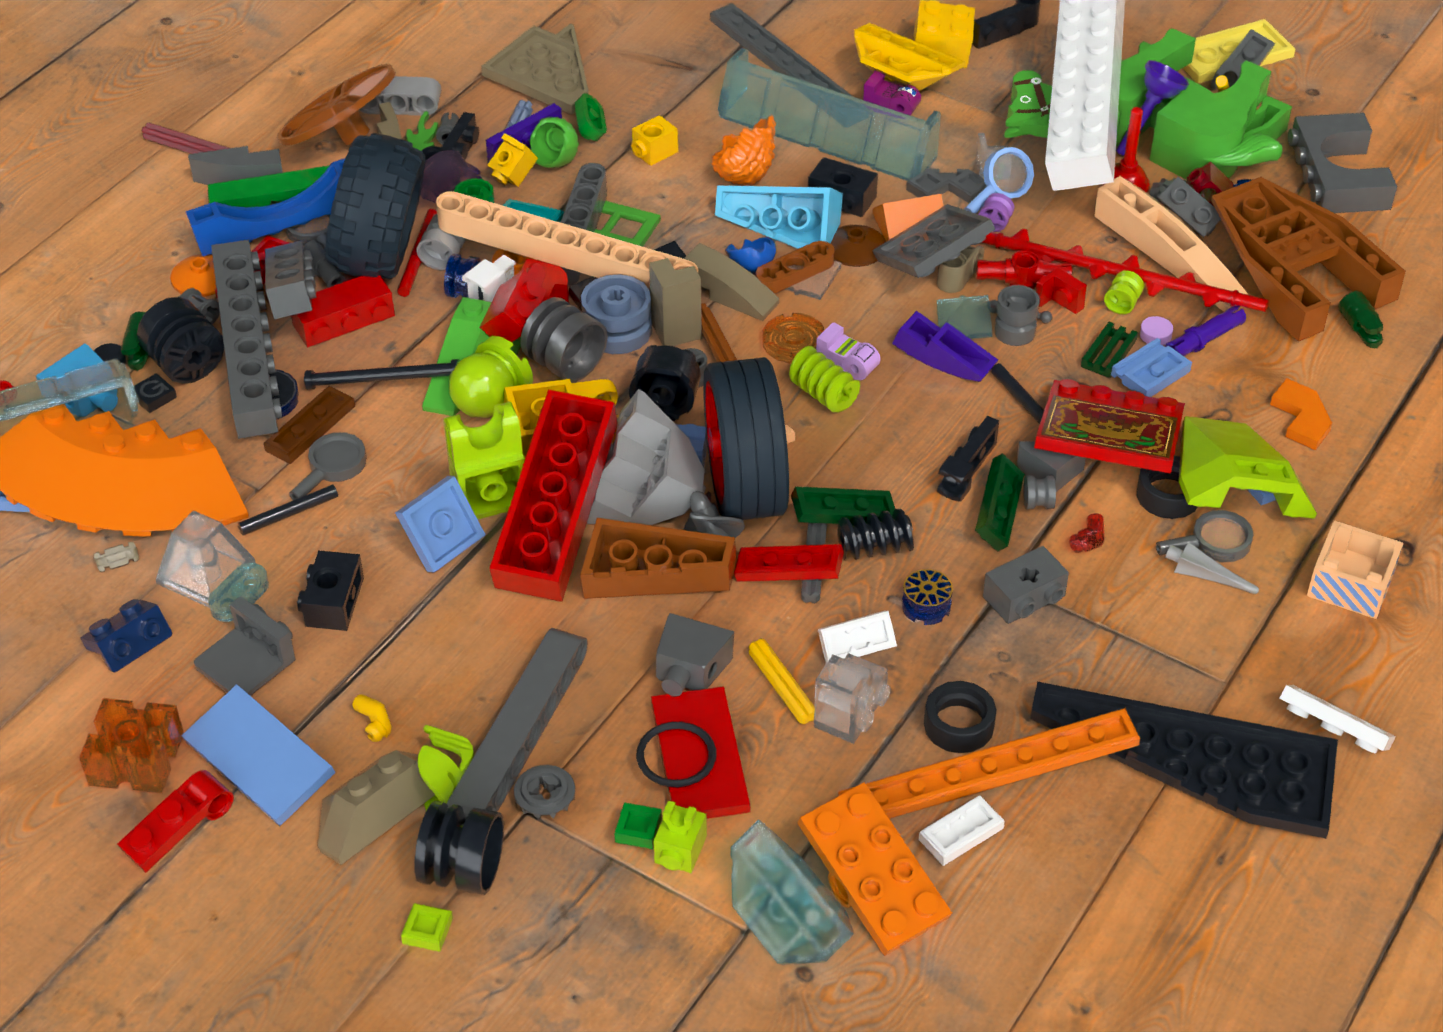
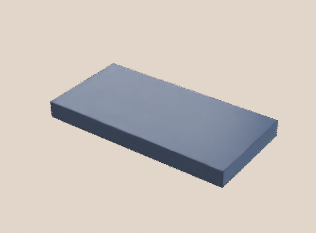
M237 684L181 735L189 746L279 826L336 773L328 762Z

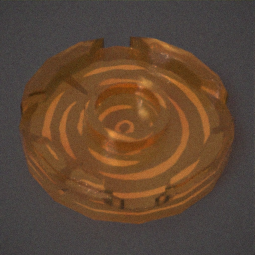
M792 313V316L784 317V314L778 315L768 321L763 329V347L767 354L774 359L785 363H792L796 354L804 347L813 346L816 349L817 337L824 331V326L814 317L803 313Z

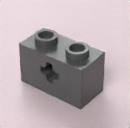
M1041 546L985 573L983 598L1009 624L1020 618L1030 616L1034 611L1048 604H1055L1066 595L1069 572L1044 546Z

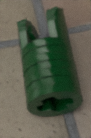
M1354 291L1345 295L1339 302V311L1366 346L1378 349L1383 343V336L1380 334L1383 331V324L1378 313L1362 292Z
M139 311L130 316L121 345L122 354L128 355L129 360H127L130 369L136 371L142 369L148 359V354L139 345L137 338L139 322L146 313Z

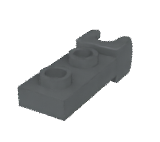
M1250 29L1229 58L1217 70L1210 87L1217 89L1215 81L1220 75H1224L1227 78L1229 87L1234 85L1239 79L1241 64L1247 60L1260 66L1272 51L1275 43Z

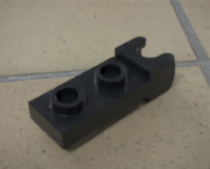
M987 416L979 427L975 426L972 429L965 446H959L954 456L950 455L938 472V474L944 476L937 488L939 494L955 501H962L971 489L973 475L997 444L999 420Z

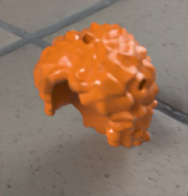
M770 115L766 119H760L752 130L743 128L742 132L739 133L740 136H735L734 134L723 136L722 150L715 153L712 157L711 164L714 172H717L725 181L745 186L754 185L766 176L768 169L771 167L772 159L775 157L773 152L776 147L774 143L776 127L774 116Z

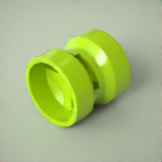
M1131 271L1117 273L1104 296V302L1108 309L1117 314L1130 313L1144 290V282L1141 277Z

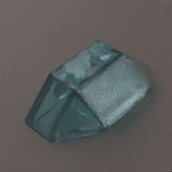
M757 820L731 846V859L733 860L732 906L778 964L827 962L854 934L846 910L802 857L762 821Z

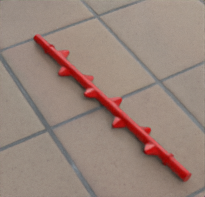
M1021 229L1012 237L1004 236L1003 233H989L986 235V239L981 242L993 245L996 249L1001 247L1017 252L1022 250L1031 251L1039 259H1043L1044 262L1072 263L1074 266L1089 269L1093 279H1097L1106 273L1116 276L1121 271H1131L1139 275L1143 282L1146 283L1148 296L1151 297L1157 295L1164 288L1201 296L1206 307H1211L1221 301L1229 303L1233 307L1238 305L1266 312L1269 304L1267 299L1239 293L1238 290L1230 291L1197 283L1194 274L1191 272H1187L1177 278L1140 269L1138 257L1135 255L1130 256L1123 263L1119 264L1086 256L1083 254L1082 246L1076 245L1066 251L1033 243L1029 240L1027 229Z

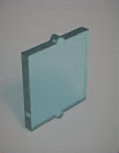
M961 295L959 298L937 300L938 325L940 328L948 322L969 339L993 337L988 295L973 297Z

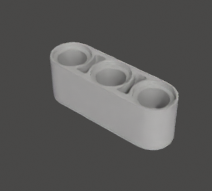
M395 76L380 94L359 110L368 114H380L379 104L390 101L395 115L422 116L425 111L432 115L438 108L442 87L437 80L429 77Z

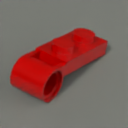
M200 770L191 775L179 788L169 794L117 845L147 873L203 818L217 820L224 816L233 804L234 795L208 771Z

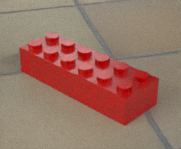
M548 389L489 567L494 588L563 601L618 424L615 402Z

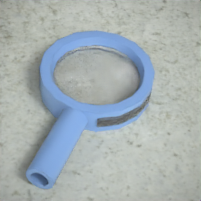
M1014 147L998 149L990 154L983 170L984 182L987 187L965 207V210L976 214L984 206L987 197L993 193L1004 194L1010 199L1025 194L1031 187L1034 178L1033 164L1029 156L1022 150Z

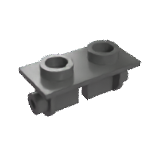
M1179 176L1158 196L1161 202L1203 238L1206 235L1209 236L1216 228L1215 225L1221 220L1215 207Z

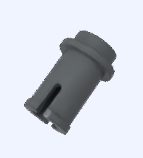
M449 112L441 117V126L436 131V138L441 144L444 143L459 120L455 113H452L451 119H448Z

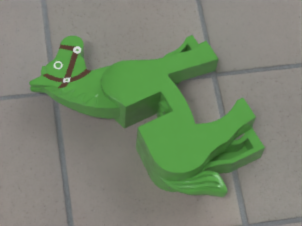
M1170 28L1157 43L1151 45L1143 41L1139 44L1137 54L1121 60L1117 147L1128 130L1131 109L1133 107L1141 108L1146 100L1145 94L1148 89L1144 83V74L1147 61L1154 60L1179 71L1192 63L1196 38ZM1246 60L1241 64L1238 81L1226 90L1213 93L1202 85L1186 78L1189 82L1187 89L1181 90L1173 98H1163L1160 104H1156L1141 129L1140 135L1149 127L1154 128L1150 161L1184 179L1194 169L1201 168L1210 161L1229 178L1236 172L1238 166H1251L1262 162L1277 161L1281 157L1283 147L1277 139L1288 128L1292 106L1268 96L1267 91L1271 71ZM1020 71L1013 77L1012 104L1008 105L1005 124L1009 128L1005 131V138L1028 134L1048 138L1052 86L1042 83L1041 76L1035 71Z

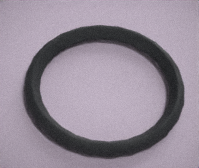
M668 722L652 728L642 737L637 747L636 759L643 774L651 781L667 787H684L701 781L709 774L716 761V747L710 735L702 728L686 722ZM683 729L697 734L704 740L709 751V757L706 765L696 775L685 779L671 780L662 778L649 769L644 758L646 745L651 738L663 731Z

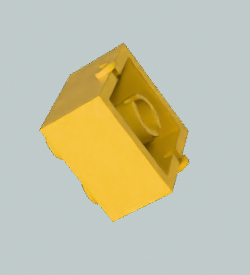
M920 0L913 41L965 61L963 68H967L973 42L975 8L962 4H945L935 0Z

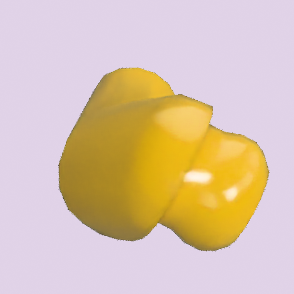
M364 694L357 695L353 701V709L368 716L371 721L365 728V732L369 733L367 737L373 742H379L383 737L387 738L391 733L392 725L385 705Z

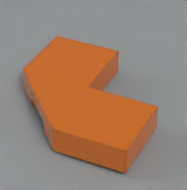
M1286 378L1273 394L1270 405L1297 416L1287 428L1285 437L1316 450L1329 434L1332 421L1317 391Z

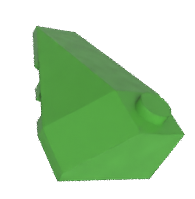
M466 297L462 298L452 317L437 364L451 363L452 359L462 360L474 354L477 346L490 337L479 327L492 302ZM521 337L511 342L514 346L510 349L516 355H518L521 348ZM450 376L432 377L422 405L423 411L454 416L460 411L449 394Z

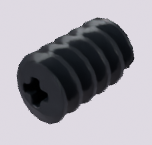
M895 509L892 516L888 511H881L879 519L875 513H868L865 521L861 515H854L852 523L847 517H841L839 520L837 535L838 542L842 545L844 551V561L847 551H851L855 560L859 559L860 549L863 548L869 558L873 557L874 547L878 546L882 555H886L889 544L892 545L895 553H900L902 542H905L909 551L914 549L912 523L902 509Z

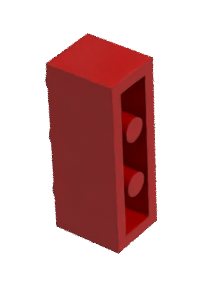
M380 275L378 277L359 276L317 291V298L312 299V310L291 315L293 327L308 348L395 316L392 292Z

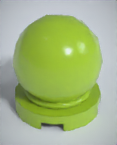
M491 336L477 346L474 354L457 363L450 374L449 394L459 410L470 417L489 418L493 416L494 406L504 403V387L533 383V373L529 362L525 357L520 360L510 349L514 346L513 343L499 336Z

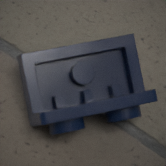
M141 599L128 601L119 608L120 612L115 616L93 623L89 627V632L80 637L87 650L102 656L110 671L117 672L172 636V630L157 604Z

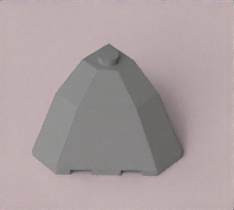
M638 389L617 418L616 438L614 443L611 444L587 524H595L597 518L653 525L685 514L691 507L690 498L692 493L695 491L705 493L706 487L703 485L704 468L689 438L645 392Z

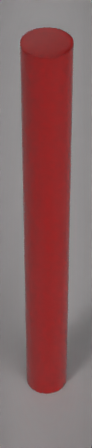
M435 209L427 211L397 290L398 294L402 297L409 296L422 262L417 255V246L426 232L431 219L437 214Z

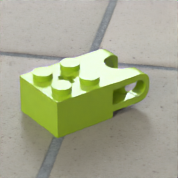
M512 402L495 405L493 417L480 427L464 425L460 414L443 418L450 476H455L477 519L508 512L525 461L522 451L520 423Z

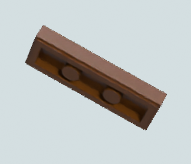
M328 386L284 424L277 433H274L264 442L265 451L289 464L293 463L312 446L314 441L322 437L355 407L354 398Z

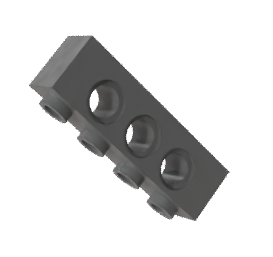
M302 240L265 249V290L274 320L311 311L312 299L317 298L313 268L315 266L310 249L304 250Z

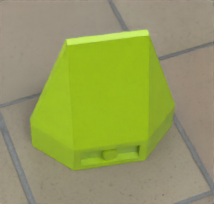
M1184 417L1179 484L1188 505L1220 508L1229 488L1235 487L1241 490L1268 491L1274 494L1283 515L1293 518L1315 519L1317 512L1289 461L1246 423Z

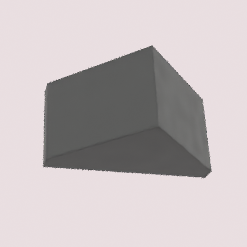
M1019 441L1016 466L1025 476L1033 475L1036 479H1042L1046 475H1053L1056 492L1084 470L1086 460L1084 457L1034 448L1035 441Z

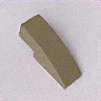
M699 243L684 258L697 265L698 274L701 278V287L709 290L710 300L761 321H764L779 304V298L751 272L734 260L706 245Z

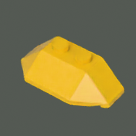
M867 23L854 30L859 60L863 65L872 71L884 73L886 80L912 85L919 91L958 71L965 65V61L872 23Z

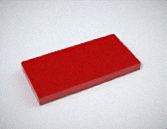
M724 686L682 692L679 696H671L669 694L651 696L655 726L668 722L694 724L710 735L716 747V761L709 774L701 781L689 786L668 787L670 801L675 802V805L689 808L690 806L697 808V811L706 813L707 819L750 813V800ZM671 729L657 734L666 779L680 780L696 775L706 765L709 751L704 740L697 734L683 729Z

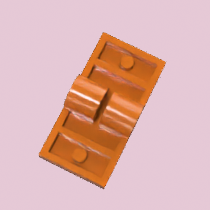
M865 782L799 818L797 824L829 871L828 882L833 894L844 907H852L884 956L947 920L952 915V911Z

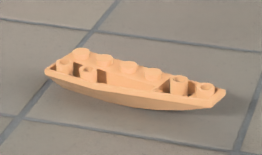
M1121 176L1114 179L1113 183H1106L1098 188L1095 217L1177 278L1187 272H1191L1194 274L1197 283L1230 291L1238 290L1239 293L1248 295L1231 272L1202 242L1188 224L1144 190ZM1221 301L1214 304L1222 311L1232 307L1229 303Z

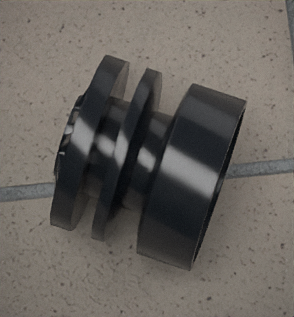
M181 297L166 298L154 304L139 322L137 330L139 345L174 382L181 384L193 383L206 377L217 367L223 357V335L188 299Z
M432 802L424 815L416 842L414 860L416 880L419 883L428 885L435 881L437 886L445 888L450 884L455 874L457 889L486 895L492 887L500 863L504 839L503 815L496 811L474 808L465 820L463 807L453 804L448 808L445 802Z

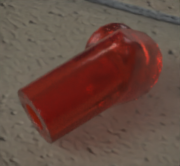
M1098 513L1090 514L1087 517V528L1079 530L1078 534H1073L1069 539L1070 547L1074 552L1080 553L1083 550L1088 552L1103 545L1105 540L1104 517Z

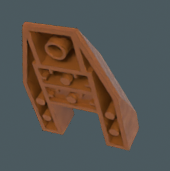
M1263 177L1212 195L1211 201L1261 294L1264 299L1269 300L1268 306L1277 322L1298 342L1324 331L1331 304L1326 297L1297 272L1320 262L1352 292H1362L1374 307V310L1398 300L1406 271L1345 218Z

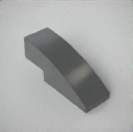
M248 146L188 154L193 182L205 185L283 173L279 149L249 153Z

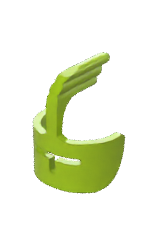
M425 725L423 730L429 734L432 745L459 755L462 761L458 768L455 762L443 752L427 745L421 748L418 755L419 773L426 785L435 794V796L424 803L426 811L434 801L447 804L474 757L473 747L467 738L430 725Z

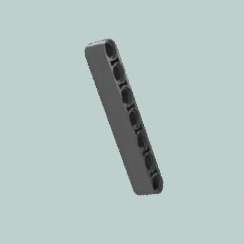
M555 628L549 629L447 802L448 808L453 804L463 807L465 820L474 808L499 811L582 665L588 647L587 638Z

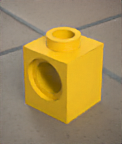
M660 115L632 128L631 148L633 153L650 166L678 153V128Z

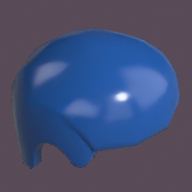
M769 237L759 238L754 241L745 239L741 249H737L733 244H729L725 251L730 259L749 272L756 273L758 267L774 259L776 245Z

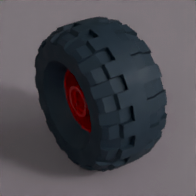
M372 133L370 136L360 135L351 143L337 184L325 244V257L328 263L338 267L339 272L355 277H378L380 275L383 279H392L398 274L414 224L426 163L423 152L413 148L411 142Z

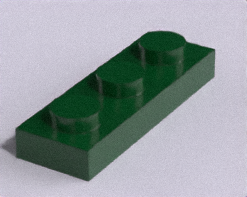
M1003 453L992 459L975 528L980 537L987 541L997 552L1009 545L1025 475Z
M795 486L791 493L797 520L803 523L838 524L841 517H847L852 523L854 515H861L865 521L868 513H875L879 519L881 511H888L892 516L895 510L890 491Z

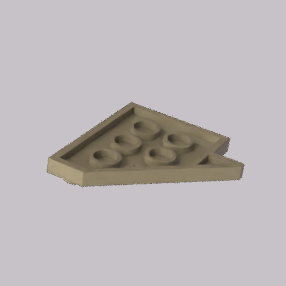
M571 23L556 35L533 26L481 66L482 76L548 105L555 103L562 111L571 115L575 112V101L582 94H589L574 25Z

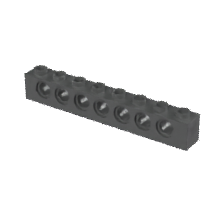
M249 240L211 245L232 412L238 439L277 433L276 419L283 418L280 399H273V396H279L276 376L270 377V374H276L273 354L267 355V353L273 352L270 333L264 334L265 331H270L267 312L261 313V311L267 309L264 292H258L259 290H264L261 272H255L256 270H261L258 252H251Z

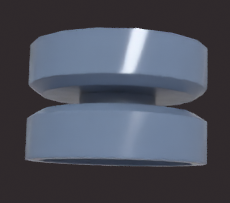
M621 274L606 275L593 280L585 286L581 294L582 313L588 314L606 327L608 338L604 353L627 354L640 349L649 341L652 335L650 290L642 281L635 277Z

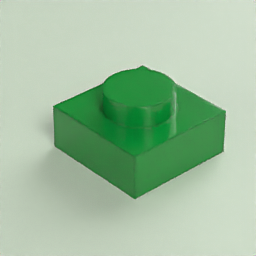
M624 802L614 833L615 843L653 849L654 838L662 820V809Z

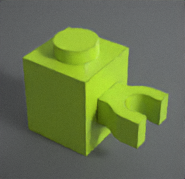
M668 801L663 811V820L654 838L655 863L669 870H682L692 873L707 837L706 813L699 812L694 807L684 808L675 805V802Z

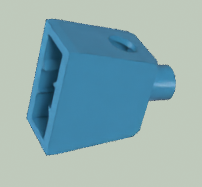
M86 343L36 375L43 400L53 405L64 402L68 410L76 416L85 417L97 408L105 412L111 411L118 403V397L116 396L118 390L112 370Z

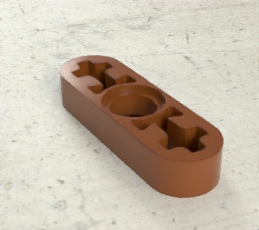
M826 241L812 242L758 267L756 277L774 294L830 269L834 265V246ZM791 265H799L803 268L790 269L788 267Z

